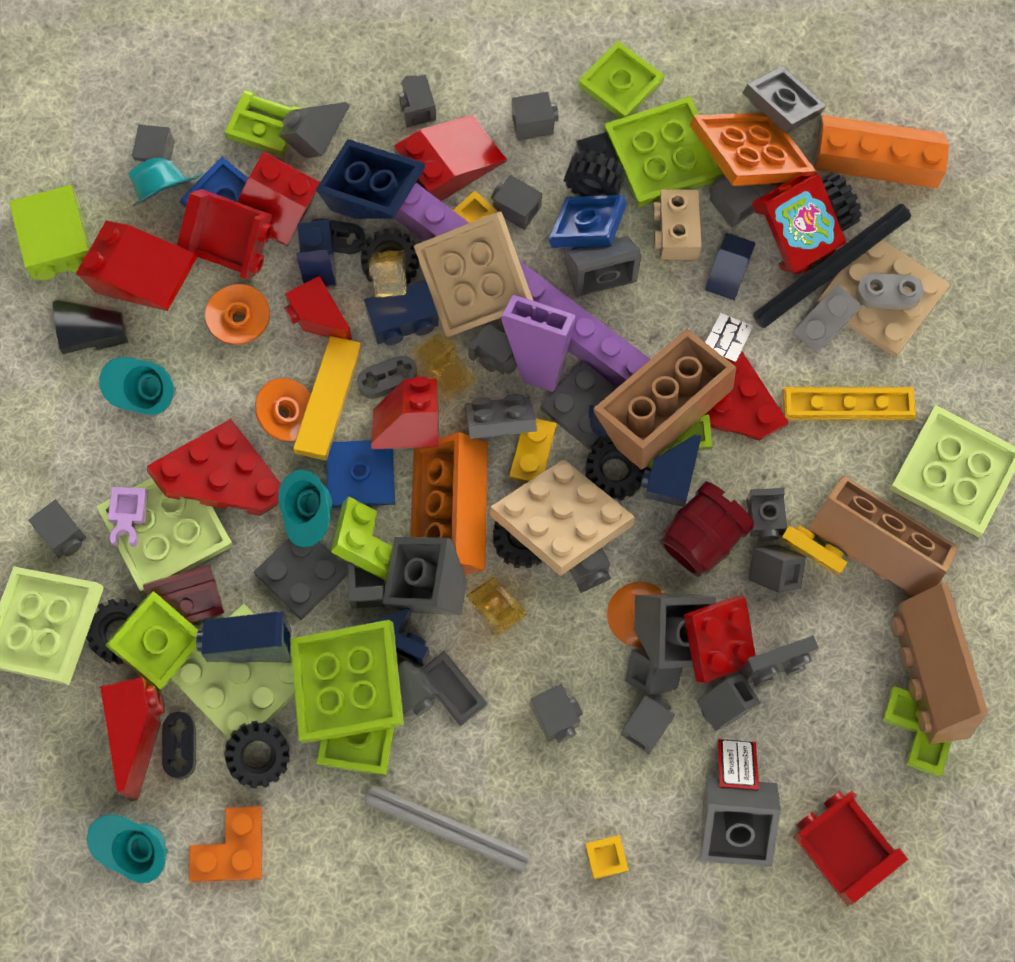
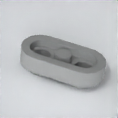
M880 273L865 275L859 282L856 290L859 302L866 307L909 310L916 307L924 293L922 283L914 276ZM870 285L878 286L880 291L872 290ZM903 287H909L912 290V292H905L903 290Z

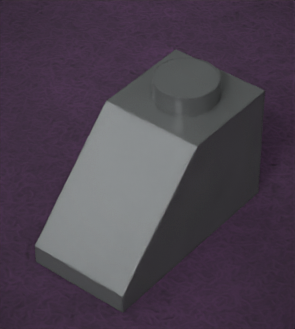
M347 102L292 110L285 116L283 120L284 126L279 136L301 156L306 158L323 156L350 105Z

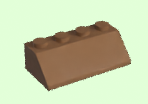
M685 329L594 407V413L617 450L642 470L733 390L736 366L690 330Z
M844 475L808 528L822 542L835 545L849 559L865 564L879 578L890 580L901 587L902 591L909 597L937 586L947 573L958 549V546Z
M947 582L934 586L901 602L894 616L891 617L892 633L895 637L899 638L901 645L900 661L903 668L908 669L910 676L909 692L911 698L917 700L920 710L918 713L919 727L922 733H926L929 744L970 739L988 713Z

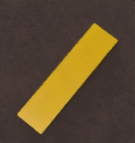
M330 336L293 448L294 454L327 461L362 349L361 342Z
M783 387L782 390L783 410L787 420L916 419L914 387Z

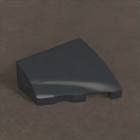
M59 300L53 301L56 334L62 354L91 347L100 350L129 343L122 312Z

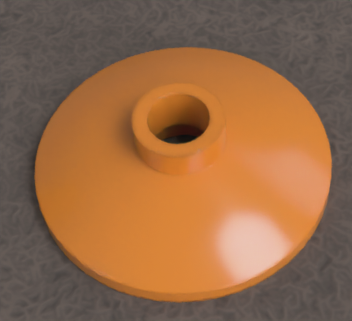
M234 284L220 289L210 298L205 310V320L209 331L215 338L226 344L242 345L252 342L262 335L269 324L270 308L265 296L259 290L249 285ZM238 314L245 316V319L241 322L233 321L234 317Z
M277 378L269 381L259 390L255 400V413L259 424L267 434L279 441L296 442L311 393L302 384L292 379ZM278 409H281L286 413V418H283L279 414Z
M647 582L626 584L618 589L609 601L607 620L610 629L620 641L629 646L643 648L634 630L635 595L666 594L654 584Z

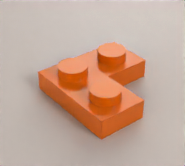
M261 806L226 808L225 844L190 845L189 882L191 883L262 879Z

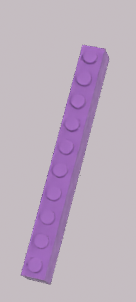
M415 183L394 218L423 241L469 224L468 221L417 183ZM519 261L533 301L576 315L568 349L570 353L582 362L585 361L617 388L650 360L649 357Z

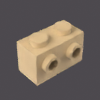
M661 190L659 202H653V221H659V231H654V250H660V260H698L701 251L699 190Z

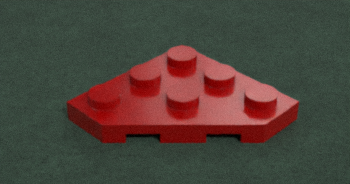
M742 350L736 362L726 358L736 366L734 388L705 414L709 415L710 427L724 432L729 431L744 435L747 438L759 441L786 427L789 423Z
M232 419L227 420L147 465V473L165 497L179 500L180 497L198 500L203 505L227 509L228 506L247 510L248 514L258 516L279 505L278 494L281 483Z

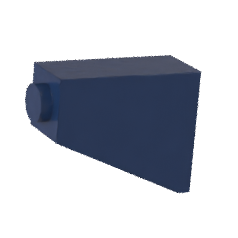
M284 612L203 620V631L197 632V651L201 652V655L207 662H290L292 628Z

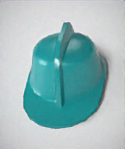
M164 158L146 160L129 172V177L139 200L133 204V207L163 190L198 179L203 174L186 178L169 160Z
M118 357L110 360L102 368L99 376L100 390L110 404L120 409L145 415H157L164 412L170 406L176 391L171 376L164 367L132 357Z
M302 469L293 471L284 478L280 485L278 494L279 507L289 540L296 546L307 548L318 543L328 530L333 504L332 496L327 487L321 483L318 476L311 471Z
M110 814L97 818L88 828L86 837L88 850L94 859L103 866L137 883H150L163 872L168 849L166 848L162 833L155 826L147 823H136L126 817Z

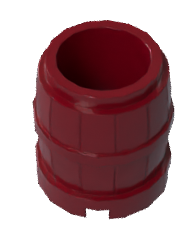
M707 481L695 492L696 496L678 510L675 517L663 530V538L660 540L661 545L668 554L697 577H700L702 574L707 575L722 560L726 559L740 538L746 537L754 528V521L743 507L735 500L730 502L722 496L725 491Z

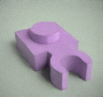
M112 487L108 520L110 523L117 524L110 533V541L113 546L118 547L119 538L123 534L130 535L129 544L131 547L137 546L139 538L134 530L135 524H145L148 492L145 488Z

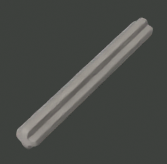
M371 785L365 795L364 801L366 804L517 871L523 872L528 864L530 855L527 852L377 786Z

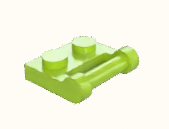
M245 90L224 132L226 139L284 157L289 144L279 136L284 126L283 122L249 110L254 108L285 118L290 111L302 108L298 106L291 108L257 97L255 92Z

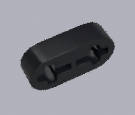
M321 218L312 220L311 222L327 221L329 219ZM329 220L331 221L334 252L344 254L359 253L362 245L366 244L363 228L354 223ZM350 233L356 234V239L358 240H354L352 244H347L345 238H349Z
M184 712L171 713L166 717L162 726L163 769L167 775L177 780L188 778L196 767V726L192 718ZM179 719L182 720L184 725L188 726V730H184L181 733V743H177L176 734L170 731V727L176 726ZM177 749H181L182 758L188 760V765L182 766L181 772L177 773L176 768L170 766V762L177 759Z

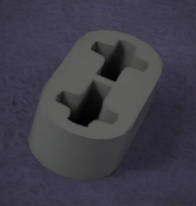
M397 356L367 367L358 375V389L366 398L375 399L390 394L403 380L417 377V367L413 359L407 356ZM403 365L405 369L410 368L407 371L408 377L402 378L400 374L389 377L398 372L397 367ZM372 376L374 380H380L377 382L376 389L364 386L367 384L368 377Z

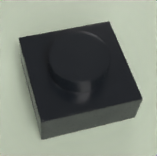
M606 132L577 140L576 146L579 153L582 150H585L588 154L590 150L595 151L596 155L603 153L606 154L605 158L609 159L612 157L615 159L614 163H616V156Z

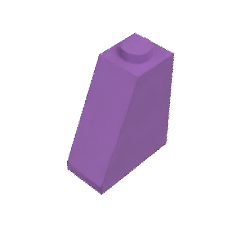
M512 295L502 315V323L522 380L525 383L554 392L565 367L576 315Z

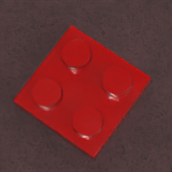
M734 596L684 615L696 682L707 683L740 670L748 658L756 656L746 597Z

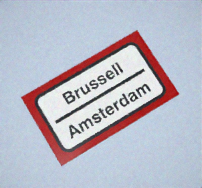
M718 739L720 787L759 790L756 742Z

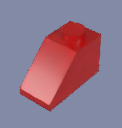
M320 276L285 293L288 305L284 307V310L292 324L298 322L305 332L328 338L333 336L352 340L350 327Z

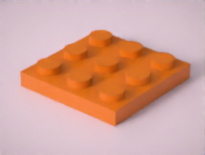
M765 113L694 115L690 127L732 186L785 183L803 172H816L789 134L778 128Z

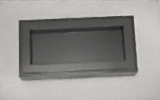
M445 651L422 668L424 674L439 692L436 697L460 727L487 706L486 701Z

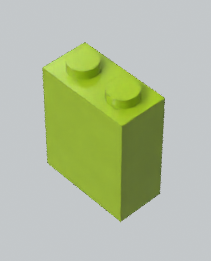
M72 185L9 201L24 266L31 279L46 281L54 278L56 273L67 270L77 272L90 249V243L79 200Z

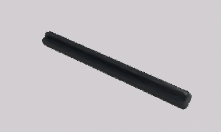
M903 203L896 205L753 313L755 322L761 328L769 326L910 220L911 213L909 208Z

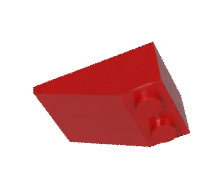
M473 114L420 129L394 145L395 154L425 164L426 167L416 183L440 201H443L507 162V158Z
M106 220L75 274L95 293L168 311L194 265L197 255L133 226Z
M143 677L100 686L116 790L130 801H135L139 798L161 726L160 714L165 713L162 694L157 693L155 686H151Z

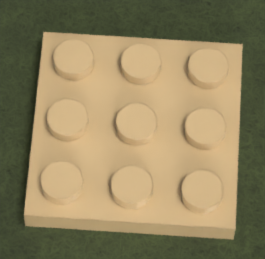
M502 211L414 245L446 338L502 318L512 295L533 301Z
M882 240L840 271L817 300L816 305L837 284L859 302L856 290L861 279L867 274H899L916 277L922 283L924 289L923 296L916 307L909 310L869 308L861 304L863 307L846 324L896 358L951 284ZM870 285L872 290L880 291L878 286ZM903 287V290L905 292H912V290L909 287Z
M565 459L490 506V516L559 576L632 527L635 516Z

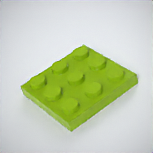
M691 96L604 124V132L607 133L617 162L622 165L621 169H625V180L638 208L658 202L661 190H694L714 183L719 176L724 174L690 127L693 116L699 115Z
M384 620L290 638L298 737L300 742L309 743L404 726L394 623L392 621Z

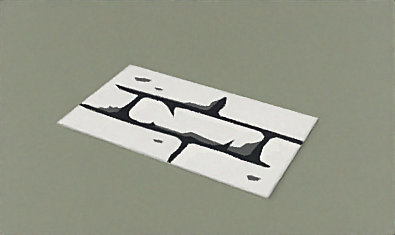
M720 313L705 343L723 357L736 362L753 325Z

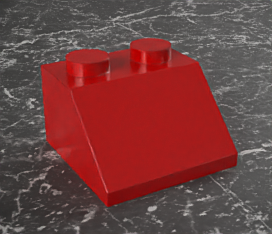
M263 151L237 202L272 214L270 221L272 234L270 238L288 246L298 228L297 223L302 221L317 193L316 188L320 182Z
M420 376L403 380L373 409L372 449L439 447L437 378L429 379Z

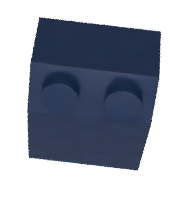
M347 139L316 188V191L331 211L353 219H394L426 166L423 162Z

